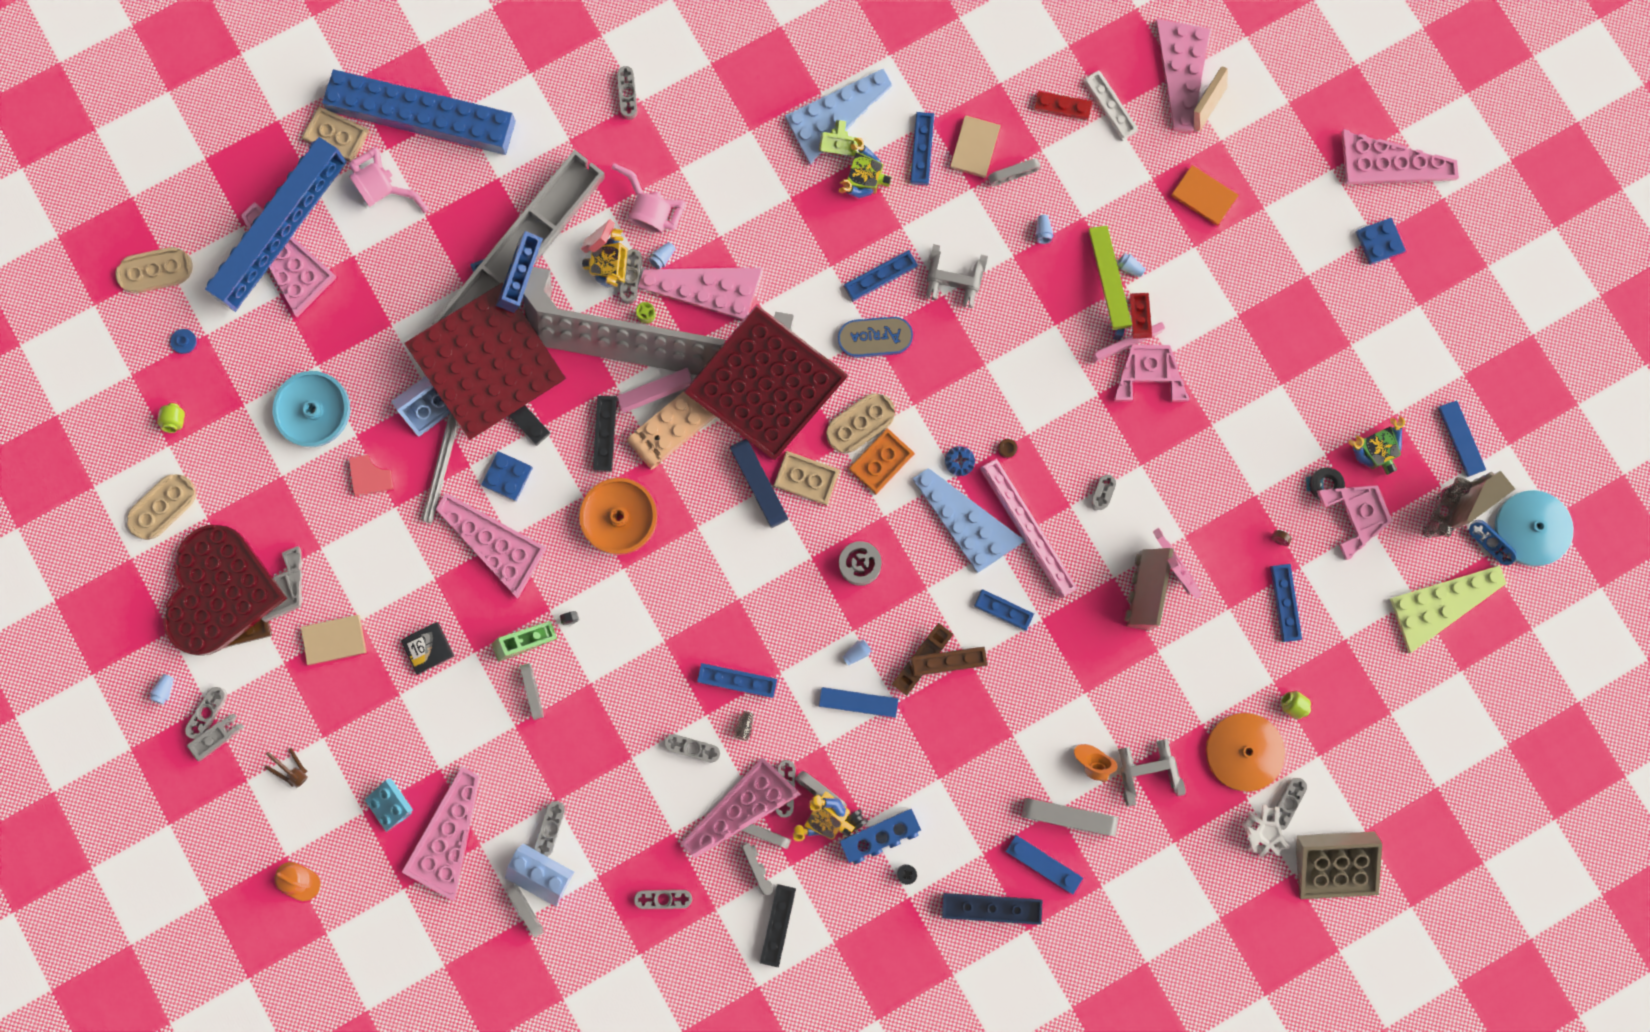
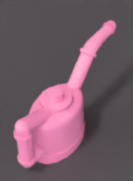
M378 148L369 149L366 153L356 159H352L349 163V167L353 171V174L349 177L369 207L389 194H396L413 199L424 213L429 211L428 206L412 189L408 190L391 186L390 183L392 181L390 177L393 175L389 169L385 171L382 167ZM373 157L374 163L360 170L359 165Z
M616 163L612 164L611 168L614 171L616 170L628 177L637 195L631 212L627 217L628 221L654 233H662L664 228L674 231L678 227L682 212L685 210V201L664 199L661 193L657 191L654 193L649 192V194L643 193L637 180V175L634 172ZM671 207H676L671 221H666Z

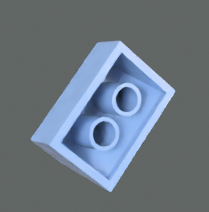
M426 376L391 401L418 437L450 413Z
M522 844L516 849L507 867L505 879L557 907L575 872L531 847Z

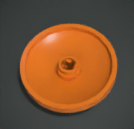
M611 478L595 485L585 496L580 508V525L585 537L595 548L613 555L628 554L644 546L653 535L657 524V509L652 496L641 484L626 478ZM619 515H622V516H623V519H620V521H617V517H618Z
M1239 713L1222 719L1212 729L1206 743V759L1211 772L1223 785L1237 791H1257L1270 785L1280 774L1285 761V747L1280 733L1267 719L1256 714ZM1247 748H1249L1250 755L1245 753Z

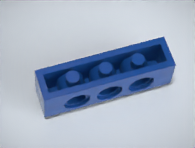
M524 231L521 235L496 306L513 313L519 308L543 238Z
M912 808L840 840V844L848 862H853L856 865L864 861V856L866 855L876 856L882 853V848L889 846L891 849L900 845V840L906 837L908 840L918 837V832L922 830ZM898 823L904 826V832L901 835H896L893 830L894 826ZM878 832L886 834L887 838L884 843L876 841L875 837ZM860 840L868 842L869 847L866 851L858 849L857 844Z

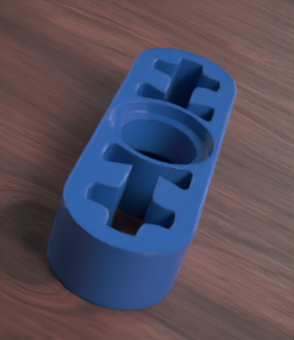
M1477 519L1470 524V535L1497 561L1506 566L1515 562L1516 551L1485 521ZM1475 525L1483 527L1482 532L1486 535L1484 540L1482 539L1483 534L1480 531H1474ZM1495 538L1499 544L1496 547H1490L1487 544V540ZM1502 545L1504 546L1502 551L1505 554L1511 553V559L1503 558L1504 554L1499 550Z

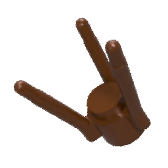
M289 748V752L299 769L294 768L291 771L270 752H266V755L288 775L286 777L268 765L265 766V769L286 781L291 787L299 788L308 779L306 775L308 771L303 767L292 748Z

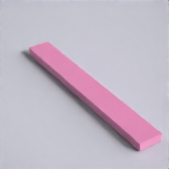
M995 459L982 466L980 470L1059 597L1063 598L1078 589L998 460Z

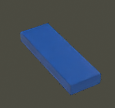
M981 589L974 604L975 608L1024 631H1027L1035 614L984 589Z

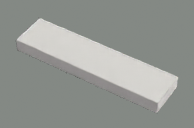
M1100 70L1084 78V84L1121 140L1124 141L1139 131L1138 127Z

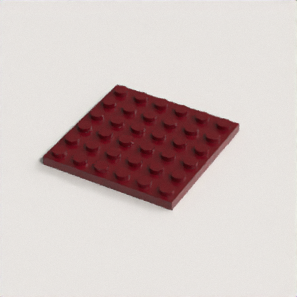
M503 282L404 343L469 441L566 379L521 309L518 308L513 313L496 306Z
M756 304L688 385L684 393L761 451L776 460L845 381L848 374Z

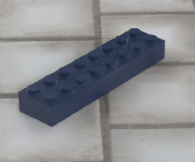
M943 892L941 918L1042 925L1043 900Z

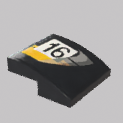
M439 622L433 623L400 640L416 675H420L455 657Z

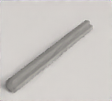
M449 413L422 516V521L432 523L458 427V423L451 413Z

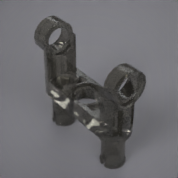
M1456 477L1453 484L1443 488L1438 493V501L1429 523L1424 527L1425 530L1422 531L1425 537H1451L1454 528L1449 526L1460 498L1469 493L1472 482ZM1441 506L1448 508L1449 514L1447 516L1441 515L1439 511Z

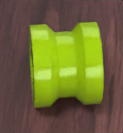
M642 302L637 306L636 314L640 322L649 324L655 320L656 313L651 303Z

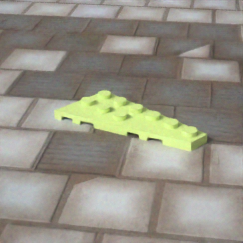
M1496 566L1390 598L1408 653L1418 649L1507 584L1501 567Z

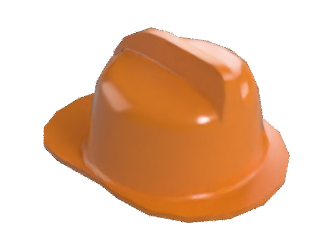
M1080 744L1074 749L1076 759L1084 765L1085 773L1090 779L1105 783L1109 775L1117 770L1118 764L1116 761L1092 745Z
M284 863L275 874L277 888L282 893L297 900H311L320 891L321 883L318 875L298 863Z

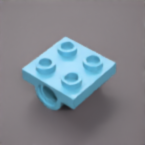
M391 778L385 780L364 799L386 832L409 817L413 811Z

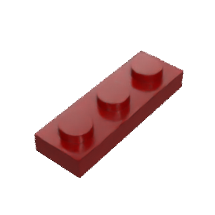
M1038 91L1034 111L1088 121L1092 101Z
M1130 293L1133 339L1152 338L1149 293Z

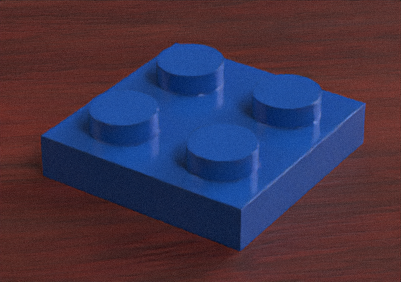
M1392 217L1356 231L1369 265L1406 252Z
M497 451L481 485L517 502L533 467Z

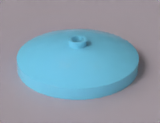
M305 371L287 379L277 391L273 402V418L277 429L287 440L303 447H320L332 442L343 432L350 416V400L345 388L332 376L319 371Z
M1529 490L1513 495L1502 504L1495 519V532L1516 551L1515 561L1522 565L1537 567L1557 561L1567 552L1573 539V521L1569 511L1559 499L1543 491Z

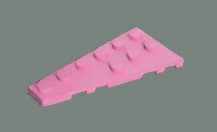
M463 766L402 873L452 901H455L480 780L478 774Z

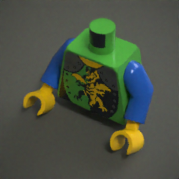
M1399 416L1398 422L1395 418L1390 419V423L1394 426L1393 428L1390 426L1365 439L1356 435V442L1351 439L1348 443L1353 446L1358 462L1371 469L1382 465L1386 475L1397 470L1392 460L1401 456L1402 427L1405 425V419Z

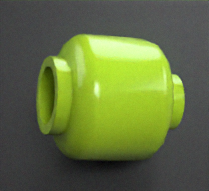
M175 403L162 406L159 409L158 426L161 427V430L168 433L177 432L183 427L185 411Z
M1298 691L1287 692L1281 699L1283 712L1296 720L1307 717L1311 712L1310 699Z

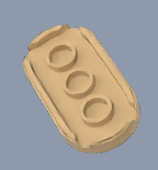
M169 247L124 258L120 266L117 267L115 275L118 284L124 290L130 293H142L185 282L192 273L193 263L186 252L176 247Z
M872 393L835 417L827 429V440L830 446L838 452L850 453L884 431L892 424L895 417V406L892 400L886 395Z
M180 474L165 476L130 509L127 517L129 531L134 536L145 540L160 536L193 504L196 497L194 483L186 476Z

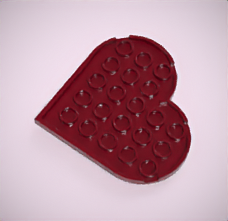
M206 525L191 532L182 541L177 550L178 556L176 564H174V571L180 587L175 590L166 604V615L163 618L164 630L169 641L182 652L195 656L214 654L225 648L288 598L239 532L228 526Z

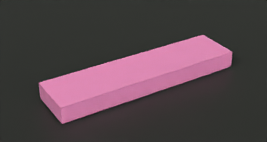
M1163 322L1152 326V337L1163 332L1165 329ZM1133 336L1127 337L1095 352L1092 359L1096 364L1130 348L1132 345H1137L1150 338L1133 339Z
M685 368L618 395L622 412H628L687 388L692 382L689 369Z

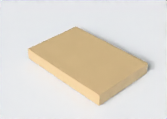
M1223 66L1219 68L1194 109V129L1199 132L1228 88V68Z
M319 106L302 139L311 144L318 137H321L338 148L344 159L351 162L352 159L356 158L370 131Z
M965 115L950 168L986 178L1001 125Z
M786 451L773 487L827 506L840 469Z
M360 615L301 627L307 665L367 653Z

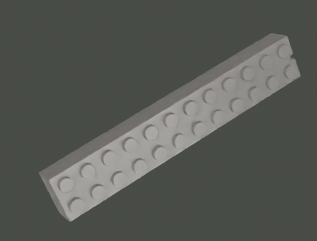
M574 149L433 321L432 325L502 282L504 284L519 238L524 231L543 238L535 260L536 263L605 179L604 172L592 162L589 164L588 170V159Z

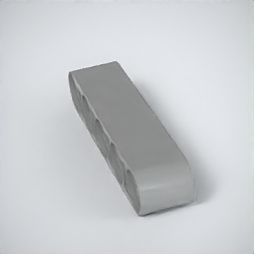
M1030 798L1024 799L1021 815L1023 818L1116 837L1119 817Z

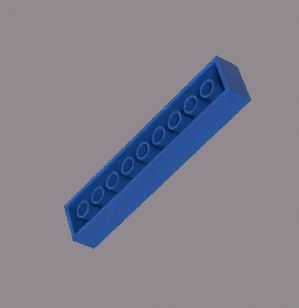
M335 69L332 70L322 102L326 110L335 114L503 155L507 154L516 123L512 112Z
M318 137L316 141L311 143L308 152L299 159L298 165L288 174L284 184L278 187L273 199L266 203L264 211L254 219L252 227L242 235L240 243L231 250L228 259L219 266L216 275L207 282L205 290L217 301L234 312L239 309L347 162L338 148L321 137Z

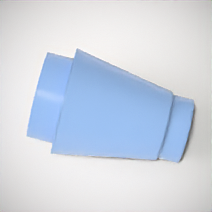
M1039 215L1037 217L1035 238L1040 244H1048L1052 242L1054 237L1049 216Z
M667 242L650 254L649 262L656 269L664 268L676 248L672 243Z
M1124 253L1117 262L1120 270L1139 278L1146 270L1131 254Z
M864 639L857 640L842 657L850 666L868 657L872 650Z
M163 674L149 693L151 694L149 699L164 705L169 700L174 678Z

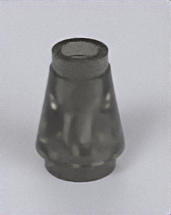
M743 711L733 729L734 738L748 741L752 735L753 713Z

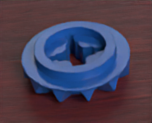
M963 446L951 448L945 457L947 470L956 476L969 474L975 466L973 451ZM959 453L961 458L966 460L963 462L962 468L958 462H952L958 459Z

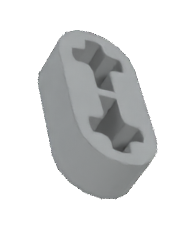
M1104 475L1099 479L1091 501L1092 506L1096 510H1104L1110 504L1116 487V479L1113 476ZM1108 479L1110 480L1109 484H1111L1112 486H1109L1106 489V491H1104L1103 489L1105 484L1102 483V481L1105 482ZM1103 494L1105 504L1099 506L1096 499H1099Z

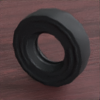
M1326 467L1313 473L1310 478L1309 487L1315 498L1320 500L1317 491L1323 490L1320 486V481L1325 477L1332 479L1334 483L1333 489L1345 487L1344 477L1336 469Z

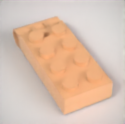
M683 391L638 428L637 432L629 436L626 441L652 470L716 416Z

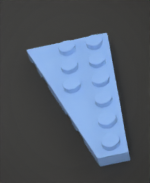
M884 68L785 115V119L810 165L823 153L819 151L821 132L831 133V129L835 128L836 120L846 121V131L856 122V119L861 114L863 115L875 101L892 87V83Z
M928 468L913 478L914 483L977 574L1025 542L1024 539Z

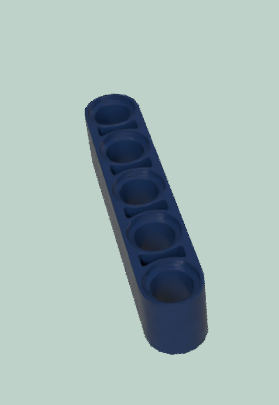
M743 439L729 446L771 529L788 521L789 519L749 441Z

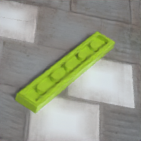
M1108 225L1089 228L1088 232L1112 330L1131 328L1132 322Z

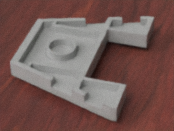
M299 546L282 553L288 571L273 577V579L288 599L262 618L264 622L302 607V551Z

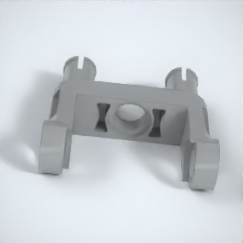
M933 244L927 274V282L929 283L925 298L930 300L931 292H933L931 300H937L939 285H946L964 289L965 294L962 306L966 308L969 300L968 308H974L975 296L980 290L988 256L980 255L974 277L937 269L941 255V245Z
M1168 739L1156 741L1160 755L1159 761L1136 765L1133 763L1130 747L1118 749L1122 763L1120 771L1125 788L1123 794L1127 807L1136 806L1135 797L1137 794L1133 781L1134 776L1167 770L1171 788H1174L1176 796L1186 794L1184 782L1179 776L1176 759L1171 755Z

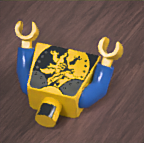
M616 228L612 229L611 237L607 240L606 244L595 253L591 252V258L582 260L583 269L590 270V274L605 288L617 287L618 284L616 282L624 283L628 249L619 242L623 241V237L620 236L623 230Z
M826 791L822 797L816 795L810 801V809L813 812L804 825L806 828L804 829L803 826L797 825L794 828L793 838L795 841H802L805 835H820L834 839L838 831L849 837L855 828L845 821L850 811L842 804L840 799L834 798Z

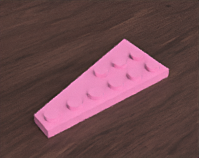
M1157 18L1155 23L1158 29V41L1161 47V59L1167 84V96L1170 102L1173 130L1191 134L1194 127V109L1198 104L1211 29Z
M1346 129L1341 131L1346 184L1455 181L1459 178L1458 164L1455 159L1436 154L1430 155L1423 153L1422 150H1412L1404 145L1382 139L1376 140L1366 137V135L1361 133L1359 135L1351 133L1350 130Z
M255 202L241 215L248 229L252 227L254 219L264 211ZM294 237L290 238L269 267L296 317L337 278Z
M762 267L644 269L638 289L743 321L748 315L763 269Z
M445 493L436 510L509 590L519 598L547 548Z
M762 757L681 842V845L696 858L801 794Z

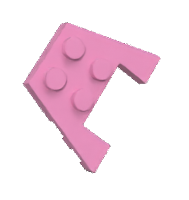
M1170 345L1131 346L1114 401L1131 402L1133 400L1132 382L1170 383L1171 402L1189 401V395L1186 393L1185 384L1179 374L1178 365Z
M1378 486L1317 491L1323 507L1342 500L1356 536L1339 543L1345 560L1351 559L1359 549H1362L1372 537H1375L1392 521Z
M1159 527L1152 531L1162 548H1173ZM1173 551V557L1168 559L1174 576L1178 581H1181L1188 595L1192 594L1195 599L1202 596V593L1193 576L1180 557Z

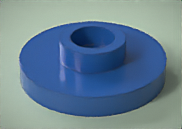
M179 329L171 336V347L180 354H188L195 349L197 338L192 331Z

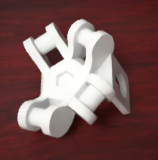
M1262 805L1261 818L1252 812H1248L1247 820L1241 824L1246 829L1250 842L1248 850L1258 852L1259 856L1264 857L1269 848L1277 856L1281 854L1280 851L1284 848H1290L1283 837L1279 823V807L1267 808V805ZM1267 815L1273 816V821H1267ZM1255 821L1259 823L1257 829L1252 827Z

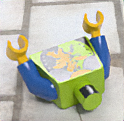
M854 138L858 145L851 144V149H858V152L855 153L848 180L840 182L844 187L840 188L839 192H847L856 198H863L876 194L878 185L889 187L892 176L882 174L883 164L881 160L864 145L862 138Z

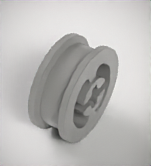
M863 541L853 542L846 546L840 555V572L844 579L853 585L863 586L870 584L878 577L881 571L882 560L880 553L870 543ZM855 551L867 553L865 555H856L860 562L864 560V567L866 569L869 568V560H874V568L866 576L859 577L854 575V573H864L862 566H856L857 561L854 557L852 558V567L848 568L846 566L847 558Z

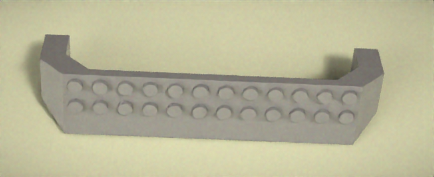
M533 267L523 295L525 317L544 346L548 348L673 371L688 368L690 374L698 375L726 341L725 339L558 309L551 300L552 284L549 269ZM775 311L774 318L792 331L794 315Z

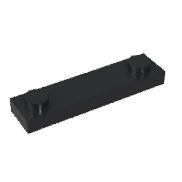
M597 395L593 458L594 472H613L617 396Z
M526 405L509 415L536 446L551 434Z
M777 884L759 964L779 968L796 893L795 887Z

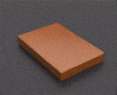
M1192 165L1171 196L1218 226L1239 195Z
M886 428L848 470L877 495L915 453L891 430Z

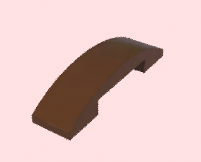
M938 622L913 656L940 653L954 634ZM909 661L891 685L908 696L923 675L912 677Z

